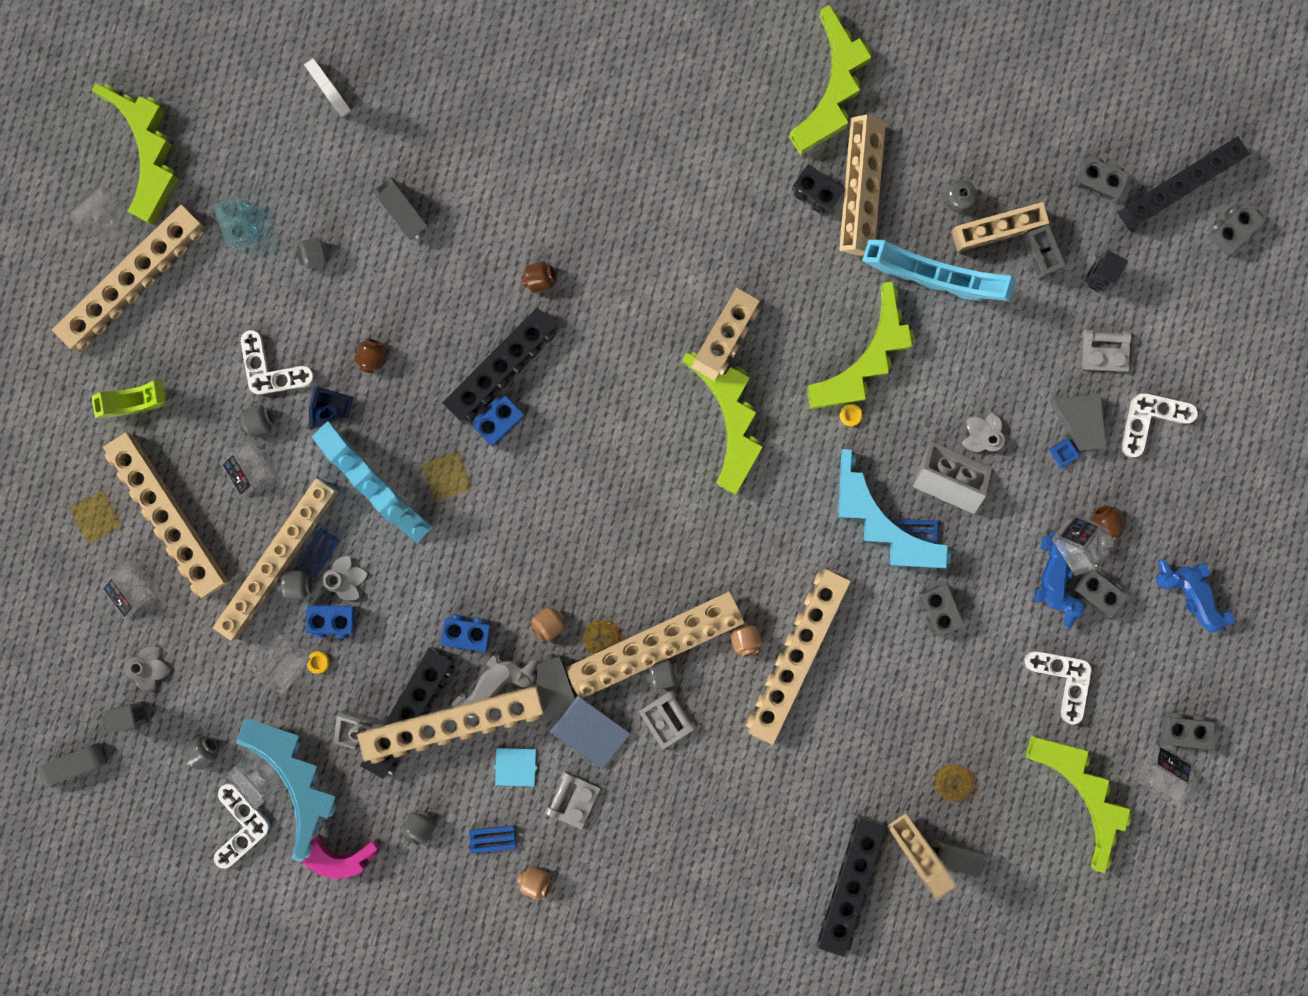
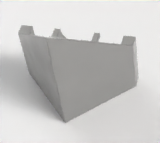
M343 710L337 715L334 743L355 750L357 744H359L357 734L361 731L380 727L385 722Z

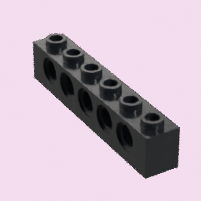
M1239 136L1125 206L1117 213L1130 231L1249 156L1250 153Z
M537 307L442 403L462 423L466 420L471 422L478 415L476 410L481 405L487 406L494 398L492 394L497 389L503 390L510 382L508 378L513 373L519 374L526 366L524 362L529 357L531 359L536 357L541 351L539 347L545 341L549 343L557 335L555 332L557 326ZM531 330L539 332V337L535 341H530L527 338ZM515 346L523 347V354L519 357L512 355V349ZM502 361L506 362L508 365L507 370L503 373L497 372V364ZM485 377H489L492 380L491 386L487 389H483L480 386L481 380ZM469 393H474L476 396L475 402L467 405L465 403V396Z
M432 646L429 647L384 725L407 720L408 718L404 715L406 708L413 709L415 717L428 714L432 708V705L429 704L433 696L437 698L444 687L441 685L444 677L449 678L455 668L452 665L454 659ZM432 668L437 671L438 677L436 680H430L427 677L428 669ZM417 688H422L426 691V698L424 700L416 697ZM404 731L403 740L407 742L409 737L413 735L408 731ZM381 737V746L390 748V740L386 737ZM392 754L391 758H385V760L372 763L371 760L364 761L363 759L360 766L379 778L384 779L387 775H393L398 766L395 763L398 757H394Z
M857 814L816 943L818 949L845 957L846 951L851 950L853 944L851 935L853 929L857 930L860 922L858 913L860 907L864 908L867 900L865 891L867 886H871L874 878V873L871 872L874 864L877 865L880 859L881 852L878 850L880 844L884 843L887 837L888 830L885 829L886 826L883 822ZM864 838H872L871 846L866 848L861 846ZM859 859H864L866 861L865 866L861 869H856L854 867L855 862ZM851 881L859 882L856 890L851 891L847 889ZM844 903L852 904L848 912L840 910ZM839 924L845 926L842 933H834L835 926Z

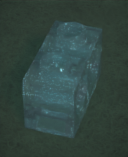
M239 196L212 204L226 246L233 251L257 242L255 235L259 233L255 223L251 222L248 214H251V209L247 201H243ZM238 208L237 215L230 217L231 209ZM245 228V235L237 238L238 230Z

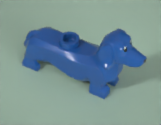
M1051 531L1050 536L1042 537L1040 549H1049V559L1041 576L1042 589H1035L1033 601L1041 602L1043 600L1049 608L1063 611L1065 614L1064 624L1068 629H1071L1075 619L1082 617L1085 608L1080 600L1070 597L1066 592L1067 579L1071 580L1073 567L1069 566L1070 543L1068 540L1058 537L1054 531Z
M1158 560L1160 572L1156 576L1157 585L1165 590L1181 588L1188 600L1185 602L1186 608L1190 613L1195 614L1201 626L1208 632L1219 630L1226 632L1225 626L1235 623L1230 611L1223 614L1222 611L1217 610L1212 587L1204 579L1211 574L1206 563L1196 564L1193 568L1181 567L1173 571L1166 561Z

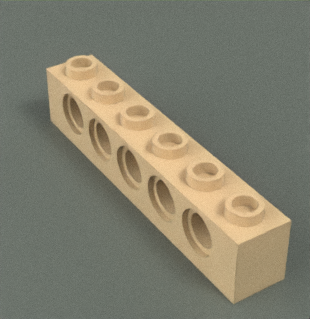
M870 115L851 118L839 251L859 256L864 255L868 240H876L886 124L885 120Z

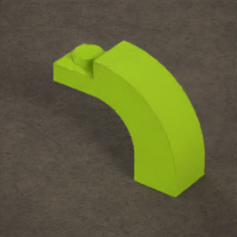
M162 380L151 381L143 386L132 389L99 392L91 396L95 418L122 416L165 406L166 389L162 384Z

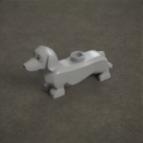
M496 652L486 663L490 669L480 677L473 694L465 699L466 695L462 692L451 705L456 707L502 695L499 690L506 683H514L523 688L531 687L536 681L535 670L539 662L532 660L524 668H520L511 660H500V655ZM470 714L468 717L475 718L477 715Z

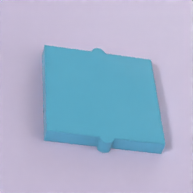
M496 748V764L494 765V769H496L495 785L534 787L535 770H537L535 765L536 749Z

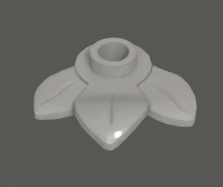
M990 413L986 420L979 417L967 419V428L971 435L962 442L966 449L975 453L984 450L997 452L1002 449L1005 439L1001 433L1002 422L997 415ZM991 437L998 439L995 444L989 442Z
M344 556L334 561L332 570L327 571L323 575L322 583L325 589L336 592L339 598L350 601L360 598L356 586L366 579L367 572L359 567H351L350 556ZM333 576L337 577L338 579L336 585H333L330 582V579Z
M157 646L142 649L137 657L130 658L124 665L126 676L134 679L137 686L145 691H155V680L166 677L171 672V669L164 662L158 660L161 648ZM134 664L140 666V671L137 673L131 670V666Z

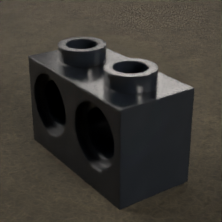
M807 164L791 190L794 192V197L802 202L806 200L811 203L814 211L819 214L825 213L828 215L843 194L845 188L810 164ZM810 181L813 184V188L810 190L804 189L802 182ZM822 193L829 194L831 201L823 202L820 195Z
M1107 250L1096 257L1084 281L1089 284L1088 287L1096 292L1105 291L1116 285L1129 260Z

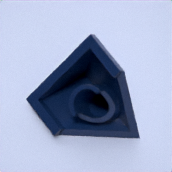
M314 386L308 407L310 430L323 426L327 421L330 423L343 417L348 418L354 397Z

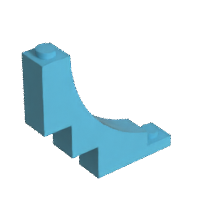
M842 449L838 517L865 519L864 541L890 542L889 565L946 568V564H950L951 551L947 550V545L920 540L894 525L881 512L871 497L863 473L851 472V468L855 469L856 456L852 455V450Z

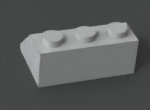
M931 441L916 473L913 487L955 505L962 510L975 514L986 497L992 468Z

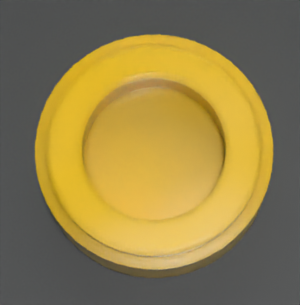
M855 404L845 405L839 414L841 422L850 427L860 423L862 419L860 407Z
M315 651L308 656L306 664L312 673L320 674L329 668L330 658L323 651Z

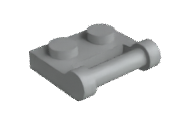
M1084 330L1082 370L1129 372L1131 332L1123 331L1121 334ZM1092 341L1121 342V349L1092 347Z
M673 689L638 711L662 749H665L697 728L694 722L689 720L678 703ZM668 702L681 722L682 729H676L662 704Z
M564 771L561 776L562 782L551 806L547 807L545 813L550 817L557 818L582 830L600 791V787ZM573 783L577 786L565 813L559 811V808L570 784Z

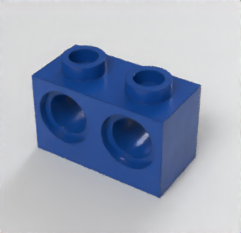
M506 396L496 398L490 404L492 408L486 414L484 412L479 414L474 420L476 424L472 426L492 447L525 417ZM505 406L510 407L512 411L508 418L500 416V410ZM487 422L495 424V430L491 434L484 432V425Z
M307 606L306 633H313V637L323 638L328 633L335 634V638H349V634L355 633L356 606ZM318 615L325 619V624L322 628L318 627L315 623ZM340 616H344L347 619L348 623L345 628H341L338 625V618Z
M451 614V618H445L441 640L442 646L482 652L488 651L492 624H488L487 619L474 617L473 621L464 620L465 616ZM453 624L461 628L459 637H454L450 633V628ZM474 628H480L483 631L484 636L481 640L473 638L472 631Z

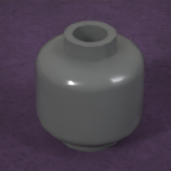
M955 181L946 191V204L953 211H966L976 200V189L969 181Z
M320 238L303 240L300 242L299 247H296L299 265H303L306 269L323 267L327 264V258L331 257L329 245H324Z
M256 405L241 412V419L238 420V425L242 432H246L250 437H256L270 432L272 425H274V418L269 408Z
M303 570L285 571L281 579L277 581V590L282 592L283 597L287 600L305 599L312 592V578Z
M670 658L657 662L649 667L648 670H645L647 683H652L654 689L673 687L676 680H679L676 662H672Z
M196 737L184 748L183 755L186 765L197 770L205 769L218 756L217 743L210 737Z
M420 810L419 814L415 812L410 813L401 828L404 834L403 838L417 846L420 843H427L435 829V824L431 821L432 816Z

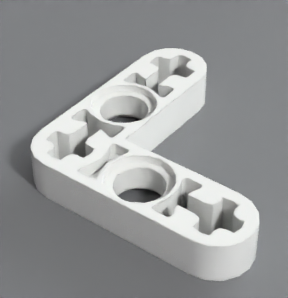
M312 58L305 63V67L341 117L349 113L351 110L316 61Z
M246 331L242 335L241 346L248 386L253 393L265 395L303 388L313 383L314 373L305 366L269 372L262 336L255 331ZM251 335L257 339V342H254V349H260V353L253 352L248 354V351H252V346L247 344L246 341L250 340ZM254 357H259L262 361L258 369H253L250 365L251 359ZM301 371H304L306 374H309V377L306 378V382L303 383L301 379L294 380L295 385H292L293 379L290 375L291 372H293V376L295 377L300 376L302 374ZM279 375H286L288 379L287 384L283 387H279L276 383ZM271 376L273 389H270V385L262 386L261 391L259 388L254 387V384L258 383V379L262 382H269L268 377Z
M1142 393L1136 395L1130 405L1122 442L1123 453L1127 457H1137L1143 453L1151 417L1188 424L1197 418L1196 407L1190 403ZM1144 398L1145 403H1154L1153 413L1151 412L1152 407H1143L1141 410V406L1137 404V401ZM1161 403H1166L1169 406V413L1167 415H1162L1159 412L1158 407ZM1188 408V412L1191 413V417H1187L1186 420L1184 415L1179 413L1175 414V418L1173 417L1176 410L1183 411ZM1135 419L1140 420L1143 424L1140 432H1136L1132 428V422ZM1130 434L1134 436L1141 435V439L1137 438L1135 440V446L1138 447V450L1131 453L1128 444L1133 443L1134 437H1129Z
M1038 651L1029 652L1025 657V665L1029 670L1067 678L1061 717L1069 724H1078L1084 715L1091 675L1089 663L1081 659ZM1038 655L1039 660L1047 661V670H1044L1045 665L1040 664L1033 668L1034 664L1030 663V660ZM1056 659H1060L1063 662V668L1059 672H1055L1052 669V662ZM1068 661H1071L1070 666L1079 667L1080 663H1082L1085 672L1080 673V676H1078V672L1069 670V675H1067L1066 673L1069 669ZM1075 685L1081 688V695L1077 698H1073L1070 695V689ZM1068 700L1080 702L1079 706L1074 705V712H1077V717H1073L1072 720L1067 716V711H1071L1073 705L1068 704Z
M234 783L223 785L218 792L220 801L243 826L236 835L215 853L214 862L219 868L223 869L233 865L270 830L268 819L240 787ZM225 789H233V797L236 800L241 797L242 801L238 802L233 807L231 804L235 801L232 797H225V794L227 793ZM241 804L249 806L250 814L248 816H242L239 813ZM254 814H256L257 817L253 820L257 824H260L261 822L264 824V826L262 827V830L264 832H256L254 830L256 828V824L253 821H251L248 824L246 821L252 818ZM239 836L247 838L248 846L246 848H240L237 845V838ZM233 849L235 852L228 858L230 862H222L221 858L223 856L221 852L226 854Z

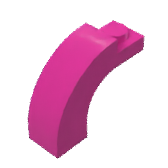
M317 835L310 840L309 844H312L310 855L308 858L304 857L302 862L313 872L321 876L334 879L348 878L364 871L367 865L363 859L368 862L378 855L376 850L381 845L374 839L351 855H338L330 851L320 836Z

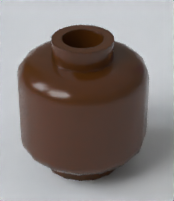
M542 261L526 266L521 279L525 288H529L532 293H538L553 287L554 282H556V273L552 265Z
M366 338V341L359 343L354 361L360 366L359 369L361 371L372 373L373 370H380L382 368L387 351L383 347L382 342Z
M1105 505L1095 510L1091 521L1093 525L1098 527L1096 530L1101 538H1109L1110 540L1119 538L1126 526L1120 511L1116 507H1110V505Z

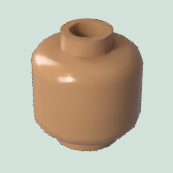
M544 608L532 618V626L530 628L539 640L551 641L564 630L562 621L565 618L558 609L553 611L551 608Z
M748 622L735 627L736 630L730 634L735 653L742 655V657H749L759 653V648H761L763 642L758 628L755 625H748Z
M530 866L526 871H521L517 883L520 884L519 889L522 894L539 900L542 897H547L553 881L550 880L548 872L535 866Z

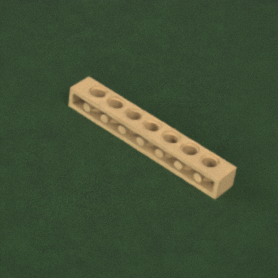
M180 205L76 305L52 331L70 349L75 351L86 349L91 343L90 339L95 334H101L107 328L106 324L111 319L119 317L123 312L122 308L127 303H133L139 297L138 293L143 288L151 286L155 281L154 277L159 272H165L171 266L170 262L176 256L180 257L187 250L186 246L191 241H197L203 235L202 231L206 227L186 207ZM183 228V235L180 238H176V231ZM163 244H167V250L160 254V247ZM150 259V267L144 270V262ZM131 275H134V282L131 285H128V278ZM118 291V298L112 301V293ZM101 306L102 313L96 317L95 311ZM82 322H85L86 328L80 332L79 326Z
M125 432L103 447L106 452L105 458L111 465H115L117 468L118 478L130 488L129 494L136 503L139 502L143 508L141 510L143 516L147 521L152 522L155 527L153 529L155 535L160 540L163 539L167 545V553L172 559L175 558L180 565L178 566L180 573L185 578L188 577L193 593L201 598H206L228 584L229 581L133 434ZM127 455H130L132 458L129 466H126L124 462ZM140 473L144 476V481L141 485L137 483V476ZM152 492L156 494V501L153 504L149 501V495ZM163 511H167L169 515L165 523L161 520ZM176 529L181 533L178 541H175L173 538V532ZM188 548L193 551V557L190 560L185 556V551ZM199 567L205 569V576L202 579L197 575Z
M316 478L215 623L213 626L214 630L230 641L237 640L276 585L278 579H280L339 493L338 490L322 479Z
M826 569L822 573H817L813 582L816 587L813 593L808 592L803 603L807 606L803 613H798L794 622L797 627L794 633L788 634L784 643L787 648L784 654L780 653L775 662V665L778 667L774 674H769L765 686H768L764 695H759L755 704L758 709L755 715L751 714L746 723V726L749 727L747 730L749 734L772 745L850 584L849 580ZM824 588H828L831 591V597L827 601H823L820 598V591ZM815 608L820 609L822 613L818 621H813L810 618V612ZM804 629H810L812 632V637L808 641H802L800 637ZM795 649L802 651V658L799 661H792L791 653ZM784 670H791L793 673L792 679L788 682H784L781 679V674ZM776 690L783 692V698L779 702H774L771 699L772 693ZM765 711H771L774 714L770 722H764L761 719Z
M727 592L566 667V670L577 695L585 698L641 672L657 662L669 659L744 624V621L730 592Z
M536 685L361 731L357 736L364 761L371 760L372 763L385 760L384 756L393 754L394 757H399L407 754L409 749L415 748L416 751L428 749L429 744L435 742L440 746L450 743L451 738L459 736L460 740L473 737V732L482 730V734L495 731L496 726L504 725V728L518 725L517 721L519 720L535 721L540 719L539 715H542L544 710ZM513 703H522L524 705V712L515 713L512 709ZM492 708L500 709L502 718H492L490 710ZM470 714L479 716L480 723L478 725H472L469 722L468 716ZM452 719L456 721L458 725L457 730H449L446 726L447 720ZM430 725L434 727L435 736H427L424 732L425 726ZM404 731H408L413 735L412 742H405L403 740L402 734ZM381 737H386L390 740V748L381 746Z

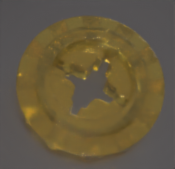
M598 620L592 622L586 628L583 642L589 652L596 654L619 643V633L612 623ZM599 628H601L603 635L611 636V638L604 640V648L601 647L599 641L591 640L598 636Z
M951 764L943 766L937 772L935 786L937 792L943 798L957 801L969 793L971 778L963 767ZM948 775L954 779L960 778L956 782L957 791L952 786H946L949 783Z

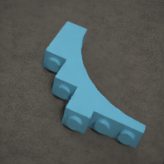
M868 240L862 260L893 278L913 280L929 289L945 290L965 300L980 301L982 298L1010 301L1017 280L1012 276L984 273L941 263L904 250L885 240Z
M327 421L312 436L328 460L346 475L352 485L370 500L376 510L413 541L418 543L433 528L378 475L343 434Z
M246 718L236 743L254 751L265 759L277 771L288 788L296 817V841L291 859L301 862L304 860V857L308 858L312 849V844H309L312 835L316 836L320 826V822H317V820L324 821L328 819V816L332 817L336 808V803H333L335 796L309 788L310 785L314 786L317 780L318 773L315 772L317 766L291 758L292 755L296 756L300 743L297 742L298 735Z

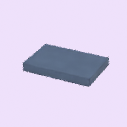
M579 695L550 731L554 736L601 769L605 767L630 735L625 728Z

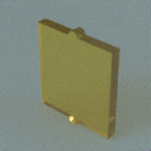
M457 452L444 457L438 456L436 460L422 464L435 501L449 496L454 497L455 494L470 489Z
M102 491L90 498H84L83 502L69 509L87 543L101 536L105 537L106 533L120 526Z

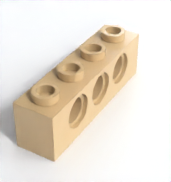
M1041 202L958 225L951 233L958 253L1026 234L1048 225L1049 220L1044 203Z
M738 288L735 289L697 354L691 368L714 381L718 374L723 376L729 365L726 362L728 356L733 358L739 348L736 342L739 338L743 340L749 330V327L746 326L748 321L753 322L760 311L756 308L759 303L758 299ZM733 315H739L742 320L735 319ZM723 332L731 334L732 338L725 337ZM718 350L722 356H716L712 351Z
M906 813L887 825L936 900L956 887L945 868Z

